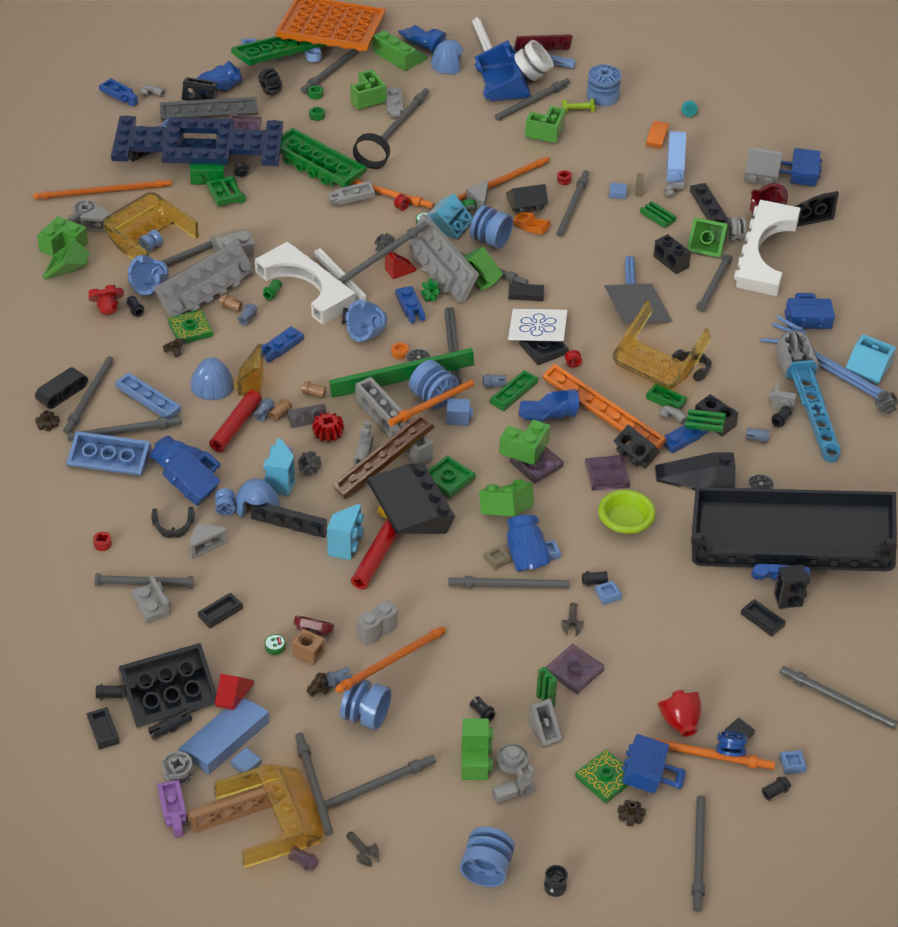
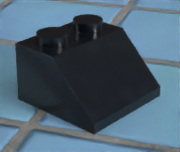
M546 184L512 188L506 192L512 210H518V213L528 211L527 208L541 210L549 204Z

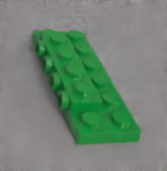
M274 36L231 47V54L247 65L253 66L260 62H268L272 59H280L283 56H291L295 53L320 48L326 44H312L307 41L298 42L294 39L285 40Z
M294 128L282 134L280 153L283 154L285 164L294 165L298 171L307 172L311 178L316 177L320 179L324 185L334 186L337 183L342 187H347L367 172L366 166Z

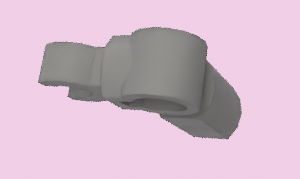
M363 421L359 445L354 456L355 465L367 457L372 449L374 437L371 432V422Z
M528 765V769L525 772H522L520 768L517 769L518 778L515 783L511 781L492 787V795L497 804L516 798L518 794L528 796L535 791L533 784L535 772L531 765Z

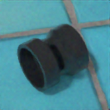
M552 865L545 872L544 890L550 896H562L567 889L568 872L563 866Z

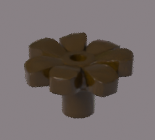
M176 338L174 341L164 344V352L173 351L175 357L180 356L182 353L179 348L185 343L184 338Z
M45 410L40 414V417H36L35 422L39 430L45 428L46 431H51L52 427L55 428L59 425L60 418L55 416L54 412Z
M319 672L315 675V679L312 680L306 690L309 696L314 697L318 692L326 695L329 692L330 688L324 684L327 674Z
M625 800L624 806L619 805L617 810L619 813L618 818L621 821L627 819L628 826H633L634 821L637 824L642 823L643 816L646 815V810L641 808V803L637 801Z

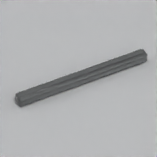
M446 307L445 322L450 353L459 351L454 308ZM461 368L451 371V374L457 377L459 385L462 383Z

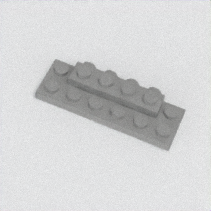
M422 214L416 226L426 221L429 227L418 233V236L413 240H409L408 243L413 248L411 251L414 255L413 259L421 263V269L431 275L430 278L439 283L441 292H450L459 303H465L479 273L428 215Z
M235 240L158 284L153 289L168 317H173L187 310L193 312L201 307L200 303L204 302L206 304L214 300L213 296L215 294H218V296L228 291L227 287L231 286L233 288L241 284L240 280L253 272L254 269L239 240Z

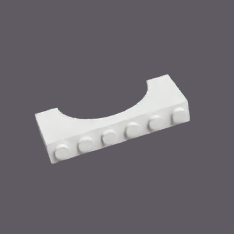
M760 200L759 205L755 206L753 212L755 218H751L749 226L751 232L747 231L745 239L747 244H744L742 248V254L744 255L739 258L738 262L740 269L736 270L734 280L737 281L736 288L773 296L778 295L782 272L769 267L762 260L758 248L772 234L782 231L795 232L800 215L799 207Z
M285 242L255 259V271L266 281L288 276L301 278L313 284L319 290L320 295L311 302L312 317L322 325L343 314V308H349L356 301V294L352 289L348 288L340 280L332 276L330 272L324 270L318 263H315L289 242Z

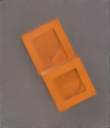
M654 120L646 145L662 148L670 123Z
M519 212L513 218V225L535 234L543 235L551 226L550 220L535 219L534 213Z

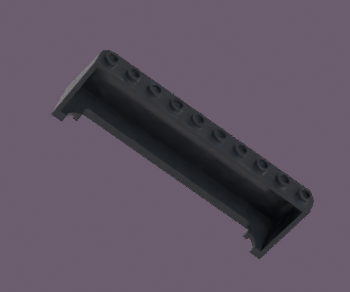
M696 487L691 535L692 561L699 566L753 568L757 564L803 565V567L815 570L891 571L896 566V492Z

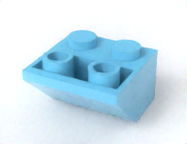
M454 193L441 199L427 214L446 236L457 239L473 220V217Z
M862 334L855 344L846 369L859 377L879 384L893 363L896 347Z
M278 438L275 445H272L270 448L269 458H266L264 461L263 469L266 470L264 481L268 482L277 494L290 496L295 484L294 455L283 440Z
M360 504L332 514L327 527L328 556L351 560L353 553H357L359 538L362 539L364 534V527H361L364 514L361 513Z

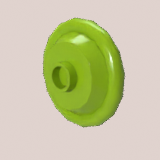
M629 489L608 493L601 499L598 506L599 519L609 529L623 534H636L648 529L653 524L656 516L655 506L652 501L644 494Z

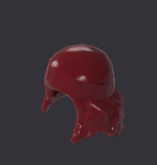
M771 183L761 187L759 190L753 189L751 191L750 203L752 215L755 206L759 205L760 200L786 205L788 201L786 188L781 184Z

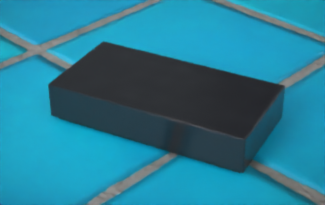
M509 283L508 299L544 301V285Z
M229 593L198 611V617L209 628H212L241 611L243 604L232 593Z
M755 599L741 609L742 616L771 637L785 626V620Z
M107 707L86 713L99 750L120 744Z

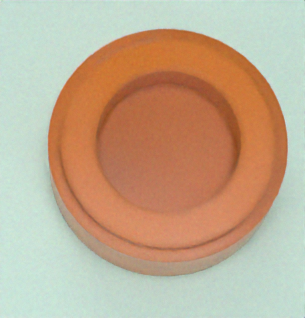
M402 342L395 343L391 347V355L396 359H405L409 352V346Z

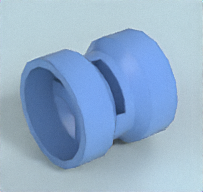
M155 229L148 232V235H143L138 239L141 248L145 252H150L154 247L163 244L162 236Z
M222 488L215 493V510L219 515L227 516L235 511V494L231 489Z

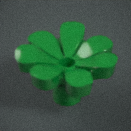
M429 278L428 283H422V287L425 289L421 291V294L423 296L426 295L424 297L425 301H436L437 295L441 292V289L438 287L439 283L434 281V279Z

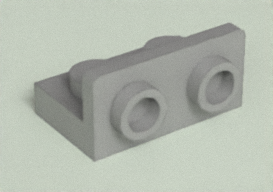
M153 575L149 576L150 584L131 590L132 598L146 624L170 616V599L168 595L164 596L161 582H157Z

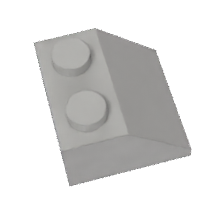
M749 147L744 181L765 185L777 183L782 152Z
M242 228L210 236L215 252L229 243L239 240L247 258L254 256V241L249 230Z

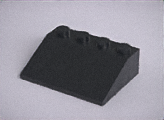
M406 464L367 479L371 490L396 534H447L455 515L425 464Z
M201 643L118 667L119 678L136 727L164 720L165 717H171L184 709H188L191 712L215 705L217 693Z

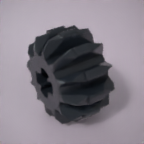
M266 68L259 72V83L263 91L270 96L278 94L283 88L278 72L274 68Z

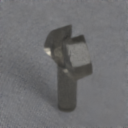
M575 602L569 605V619L561 621L562 630L567 636L571 626L576 629L575 636L579 635L584 627V621L577 620L578 605Z
M351 831L346 835V838L360 852V854L356 855L358 863L372 867V860L366 854L374 856L379 862V849L376 843L372 846H366L354 832Z

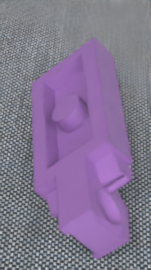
M179 779L158 783L157 788L164 822L167 827L172 826L175 838L184 836L182 824L187 823V815Z

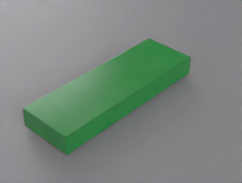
M523 370L490 398V404L505 411L538 383L539 378Z

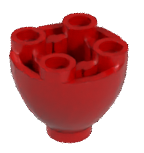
M677 690L672 693V697L658 703L664 720L670 727L680 732L682 737H689L697 733V725L702 712V704L698 692L684 693V690Z

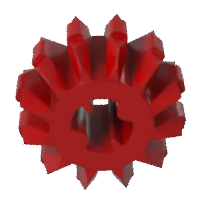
M329 412L327 414L320 413V416H316L312 424L315 438H319L321 442L327 440L328 443L330 440L336 442L337 438H341L344 430L341 416H337L336 413L330 414Z

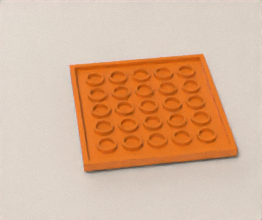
M294 0L276 30V37L285 40L294 39L298 42L307 41L312 44H326L329 47L351 48L360 52L368 51L373 41V36L376 35L386 14V8L335 0Z

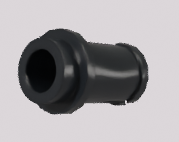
M129 296L126 303L131 309V314L136 317L142 316L144 306L138 302L135 296Z
M783 406L778 413L772 416V424L775 427H782L786 419L791 416V409L788 406Z
M586 571L582 573V584L587 585V587H590L592 584L608 582L607 571Z
M100 683V685H96V698H100V700H103V698L122 699V685H103V683Z
M479 696L474 697L478 702L472 699L469 704L470 707L480 715V719L492 721L496 715L495 709L492 706H488Z
M779 776L775 782L761 789L762 794L769 801L782 792L787 793L789 788H791V784L785 776Z

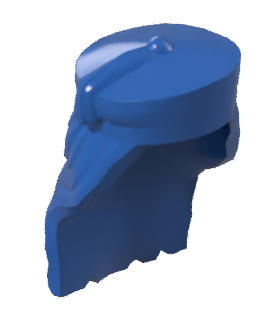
M414 25L411 28L398 30V33L407 41L420 45L424 49H429L431 52H434L439 43L447 40V34L438 29H431L426 32L417 25Z
M227 61L224 65H218L211 71L204 72L196 78L218 82L217 89L224 91L243 81L240 69L230 61ZM204 91V94L207 96L210 92Z
M576 389L552 391L539 401H521L519 417H522L524 420L534 419L537 421L562 419L565 416L575 417L579 407L578 391Z
M168 435L154 444L155 447L149 457L165 469V466L168 465L167 463L177 453L185 449L196 458L203 451L186 445L181 441H175ZM205 459L200 461L209 470L213 467Z
M526 514L509 518L507 520L509 528L507 532V546L514 561L516 571L520 572L522 569L533 570L540 568L541 565L549 564L550 558L545 538L539 526L536 525L539 524L538 517Z

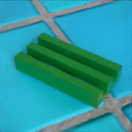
M650 201L649 205L646 204L645 207L642 206L640 208L641 214L663 228L676 221L677 216L653 201Z
M654 384L646 394V399L661 406L668 405L679 410L687 403V397L657 384Z
M688 409L685 428L723 433L726 413Z
M542 667L538 670L536 697L538 699L542 697L541 701L551 698L552 705L555 707L558 679L546 667Z

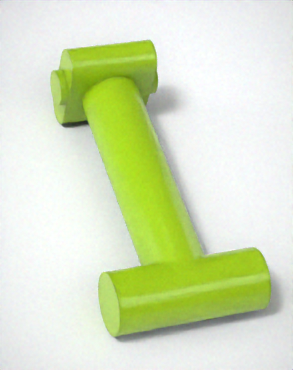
M593 98L587 103H568L567 100H562L561 102L562 108L566 109V114H568L569 110L591 109V112H595Z

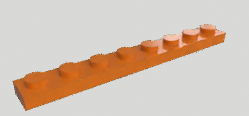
M555 363L542 376L544 381L559 391L576 389L579 394V404L618 431L622 432L629 424L652 442L658 450L666 443L665 437Z

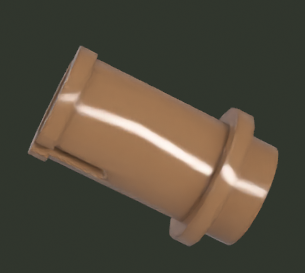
M223 294L219 300V304L223 308L228 307L240 312L243 307V301L236 300L230 297L229 294Z
M304 381L302 392L305 395L311 394L324 398L326 387L313 384L311 381Z
M287 399L280 400L279 404L269 411L270 418L278 421L286 412H289L288 410H291V402Z

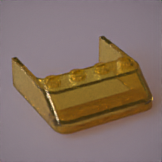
M154 192L145 193L103 219V227L115 246L132 259L139 255L149 256L148 251L138 245V239L143 235H148V232L153 229L159 232L167 226L174 224L195 239L199 238L198 222Z
M646 300L614 350L613 359L616 365L664 388L671 389L685 380L693 370L712 339L710 330L705 328L685 362L662 353L636 340L637 335L652 313L650 302Z
M268 764L214 781L216 799L263 785L283 832L282 837L242 850V865L244 868L319 844L325 839L326 835L317 807L300 770L293 767Z

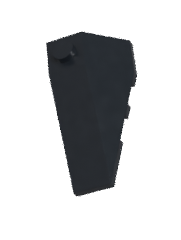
M834 191L820 194L795 205L794 207L800 208L797 227L834 220L839 192Z
M713 452L655 465L657 482L677 487L685 485L692 487L694 491L696 487L735 488L736 466L734 452Z

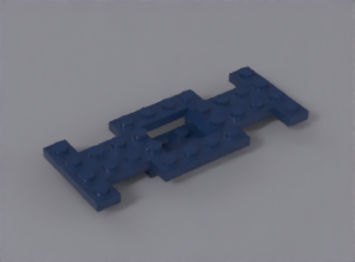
M125 115L119 117L111 153V161L128 162L130 152H162L161 163L228 165L231 155L262 156V166H278L283 121L267 120L266 130L234 129V119L169 117L167 127L136 126V116ZM184 133L216 134V139L184 138Z

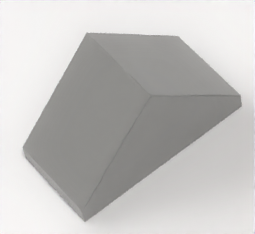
M487 180L466 189V199L475 200L476 207L474 209L476 211L481 206L486 205L488 194Z
M102 206L80 216L81 225L85 226L87 231L112 233L117 231L115 217Z
M197 523L189 543L190 557L194 559L227 544L226 529L224 527Z
M551 698L531 704L528 724L540 744L546 746L562 740Z

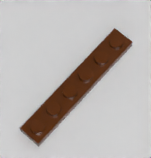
M420 413L332 484L333 487L344 499H347L362 487L369 477L378 474L434 429L433 423Z

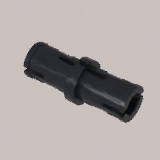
M184 709L171 717L167 716L164 718V721L149 727V734H153L151 738L156 740L158 737L168 732L173 733L176 731V728L191 722L192 716L187 714L189 713L188 709Z

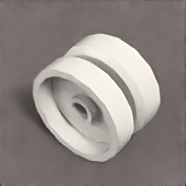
M531 40L525 45V49H520L514 55L521 71L533 81L539 80L543 76V72H548L554 66L548 52L535 40Z

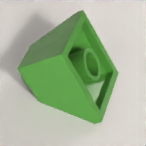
M694 217L687 249L694 253L720 258L726 242L729 225Z
M74 239L53 255L42 277L47 279L71 273L78 268L85 267L88 263L87 258L90 252Z

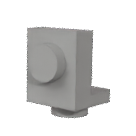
M776 383L775 389L770 390L769 400L772 401L771 408L780 410L783 406H788L791 409L790 411L793 412L796 394L778 391L779 384Z

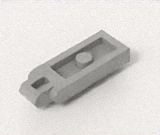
M386 88L387 114H390L391 118H398L403 112L401 88Z
M370 181L335 189L332 193L328 194L330 204L338 205L375 197Z

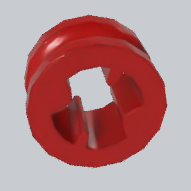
M562 170L557 173V182L559 184H571L572 173L570 171Z
M399 194L394 200V206L401 211L407 209L410 204V198L404 194Z
M570 350L565 354L568 367L576 368L581 365L582 358L578 350Z
M98 532L93 536L96 550L106 551L111 548L112 541L108 532Z

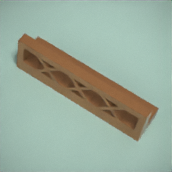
M268 783L186 811L187 820L193 834L276 806V788Z

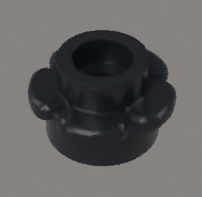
M238 162L234 165L236 176L245 177L249 173L250 168L245 162Z

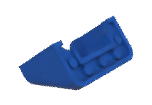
M509 40L475 56V68L478 72L481 71L486 86L482 92L486 100L526 99L531 96L525 74L515 61L514 55L516 53Z

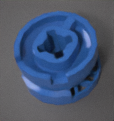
M722 731L720 735V732H718L717 739L719 743L716 745L718 753L737 757L746 754L745 744L748 741L747 735L733 731Z

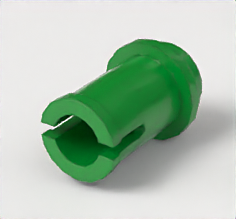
M274 279L268 287L263 289L265 299L271 300L276 297V293L282 287L281 281Z

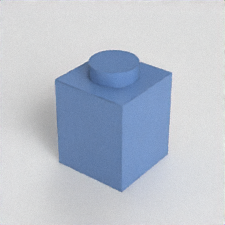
M447 399L446 425L469 426V418H473V407H470V399Z

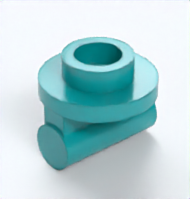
M686 101L682 104L681 111L685 116L691 117L697 113L698 106L693 101Z

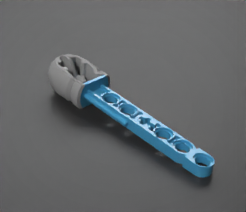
M799 331L787 332L779 338L776 345V353L783 375L786 379L794 380L802 405L805 406L814 435L820 446L823 459L827 462H836L840 457L841 449L838 441L835 442L836 435L815 376L819 369V362L812 343L805 334ZM802 382H809L811 385L805 386ZM812 395L816 397V399L811 400L807 398V396ZM817 423H824L826 427H819ZM822 437H829L831 441H824ZM827 451H834L836 455H829Z

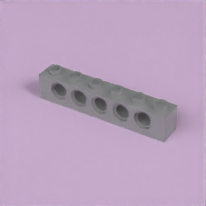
M372 377L355 384L356 401L389 437H392L412 421L410 419L404 423L400 422L390 426L388 420L397 416L403 410ZM425 435L404 453L414 464H424L433 460V443Z

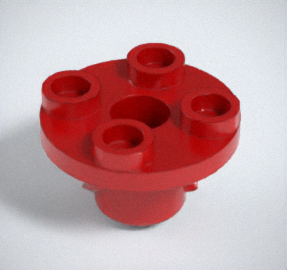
M107 285L105 289H91L88 291L89 301L97 302V307L103 315L116 313L117 299L124 296V290L116 288V285Z

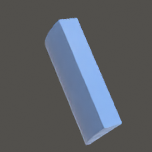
M76 431L66 465L142 476L149 461L152 447L150 441Z
M242 699L234 710L225 708L178 748V751L187 753L191 757L192 763L209 775L269 723V712L249 700Z

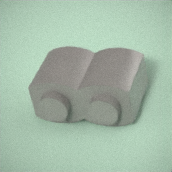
M384 601L376 605L372 611L363 613L356 621L357 638L365 645H371L377 642L382 635L392 632L397 627L398 609L389 601Z

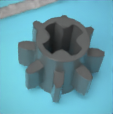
M388 233L385 235L380 234L375 240V245H377L375 250L379 252L394 242L395 238Z
M882 391L877 394L879 399L875 401V404L881 413L886 412V414H890L897 410L895 405L898 404V399L893 392Z
M313 451L303 452L298 460L299 470H304V475L317 474V470L322 467L321 456H316V452Z

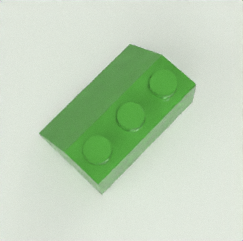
M385 30L373 36V52L404 71L427 60L426 55Z

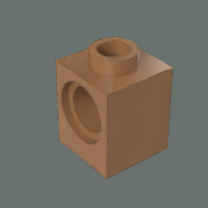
M305 629L292 639L293 656L313 666L325 652L324 638Z

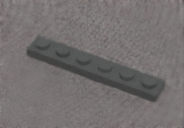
M257 97L160 102L161 120L169 117L195 118L258 114Z

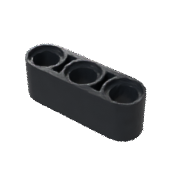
M70 367L39 387L35 393V399L47 408L53 409L85 388L88 383V377L74 367Z

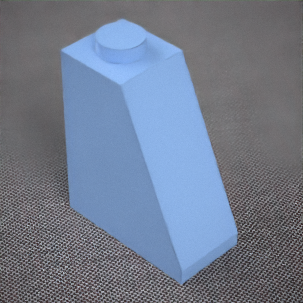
M670 131L666 182L683 181L686 132Z

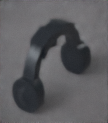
M682 349L675 351L671 358L675 363L681 362L685 358L693 357L699 360V363L703 362L705 364V368H700L693 374L695 381H702L707 376L712 362L704 353L699 351L685 352Z
M188 507V517L185 526L178 530H175V527L167 530L159 524L157 508L152 509L151 514L153 525L155 524L158 532L166 538L184 536L189 530L191 523H194L195 518L194 507Z

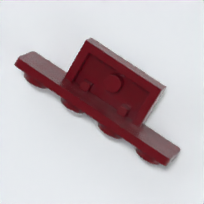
M571 34L517 36L514 50L525 49V45L531 40L538 42L545 50L570 49L573 36Z

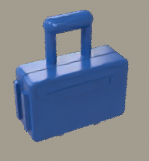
M795 148L792 162L781 161V165L791 166V170L780 169L779 173L790 174V183L816 186L818 179L821 177L819 173L822 171L820 165L822 163L820 158L821 152Z
M796 293L795 298H788L786 310H784L785 318L796 326L802 327V329H832L835 319L831 299L815 298L816 295L814 293Z
M185 449L177 453L167 463L168 465L165 466L163 476L170 481V484L182 492L185 498H188L198 506L220 483V479L213 473L221 467V464L207 451H204L196 458ZM205 459L213 467L209 470L200 461Z
M636 734L633 743L628 746L629 750L626 751L628 758L625 759V765L622 766L624 771L622 782L650 793H656L660 782L681 789L684 784L686 771L683 768L680 769L665 764L669 745ZM666 769L677 773L676 780L672 781L662 777L663 770Z

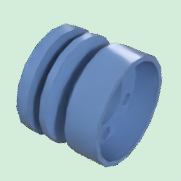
M605 64L592 67L588 73L587 99L590 101L593 98L595 105L598 106L615 104L619 100L620 70Z
M483 205L474 215L470 227V236L475 240L483 243L486 242V244L500 249L510 237L513 228V217Z
M426 360L414 370L409 381L410 390L419 398H422L424 402L459 385L457 377L445 370L443 366L434 360ZM447 400L431 408L440 409L447 405Z
M362 680L352 686L351 689L345 691L340 707V717L344 720L350 719L353 723L358 722L361 718L362 726L378 730L390 706L391 688L378 683L374 684L371 688L370 680Z
M478 827L472 830L459 869L462 875L467 880L480 886L496 887L502 885L505 882L509 863L515 849L513 839L505 832L492 827Z

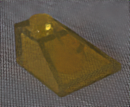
M258 344L240 367L238 377L234 379V387L238 388V396H245L249 390H255L261 395L263 379L262 344Z

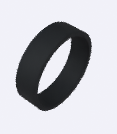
M373 133L362 134L357 138L353 146V156L356 161L370 169L384 166L390 155V147L387 141ZM366 140L373 141L384 149L386 158L377 162L367 160L359 153L357 144Z

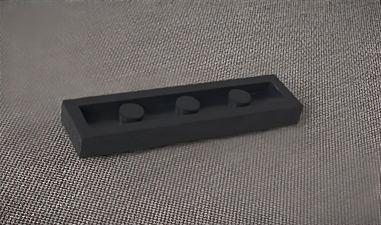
M702 183L690 186V193L707 220L728 224V217L707 184Z
M267 503L250 505L251 519L323 538L327 534V519Z

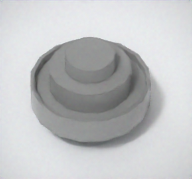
M508 744L499 749L497 765L503 772L517 774L518 768L522 772L527 768L529 754L525 748L517 744Z

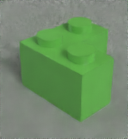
M373 69L359 72L358 83L350 85L351 102L356 109H364L365 107L386 102V85Z
M550 106L546 115L530 112L526 119L525 137L556 143L565 125L566 109Z
M59 216L37 234L39 251L53 256L74 239L83 247L88 244L85 226Z
M483 246L463 255L479 273L475 282L481 290L493 286L503 275Z
M533 419L526 431L507 426L500 436L499 454L535 465L549 443L550 425Z
M523 479L514 480L512 484L503 487L498 486V484H488L486 488L479 491L481 514L515 517L535 505L533 483L525 482Z
M462 719V780H488V772H492L493 759L488 758V754H492L493 728L489 727V719Z

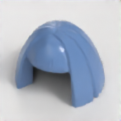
M444 40L439 43L432 55V68L441 74H456L460 72L458 59L461 58L463 47L456 40Z
M147 255L137 256L130 262L128 267V281L133 290L140 295L156 293L153 287L169 278V269L166 263L161 260H155Z
M356 300L349 306V312L346 313V328L353 340L358 342L369 341L381 334L387 327V315L376 304L366 300Z
M218 358L204 359L192 375L191 391L199 398L220 400L224 396H229L234 389V381L229 369Z
M257 478L250 479L241 486L234 502L236 513L240 517H243L246 513V502L251 505L267 503L280 507V500L275 489L268 482Z

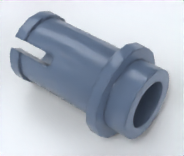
M252 303L246 304L244 311L237 318V320H240L239 323L247 325L250 319L257 314V307Z
M487 373V375H483V386L487 388L490 386L504 387L506 385V375H490Z
M270 398L263 399L260 407L254 413L255 418L259 414L258 421H264L269 411L274 409L275 403Z
M747 427L746 439L765 443L769 441L770 431L767 428L761 430Z
M345 667L335 672H327L326 686L334 688L336 684L352 677L351 673L343 676V674L350 672V669Z

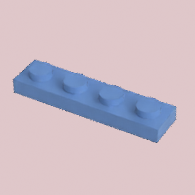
M129 372L115 381L116 388L166 419L173 418L182 411L179 404Z

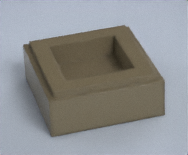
M644 173L637 174L636 196L642 197Z
M500 545L484 553V559L494 570L511 563V556Z

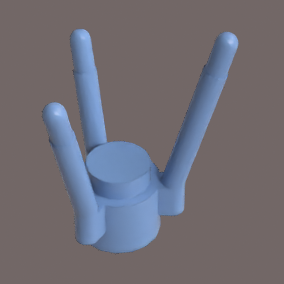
M777 316V319L792 327V329L772 323L773 326L787 332L799 331L805 335L807 332L802 330V327L796 326L781 316ZM768 338L760 339L761 342L777 343L779 340Z

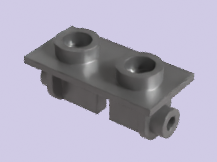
M325 403L288 410L287 417L290 420L291 428L313 424L315 417L320 416V413L327 414Z

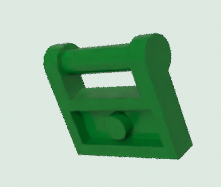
M234 176L206 182L207 189L218 207L235 202L242 204L246 201V196L240 191ZM227 185H228L229 187H231V189L233 190L234 194H231V193H230V191H229Z

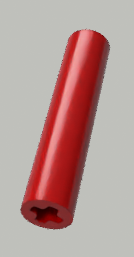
M249 390L209 441V445L214 451L220 453L225 450L261 403L262 396L255 390Z
M388 519L382 525L351 578V583L358 589L367 588L398 535Z

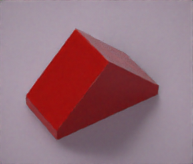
M394 251L385 256V270L393 279L417 270L409 259Z
M220 674L215 706L234 710L254 685V680Z

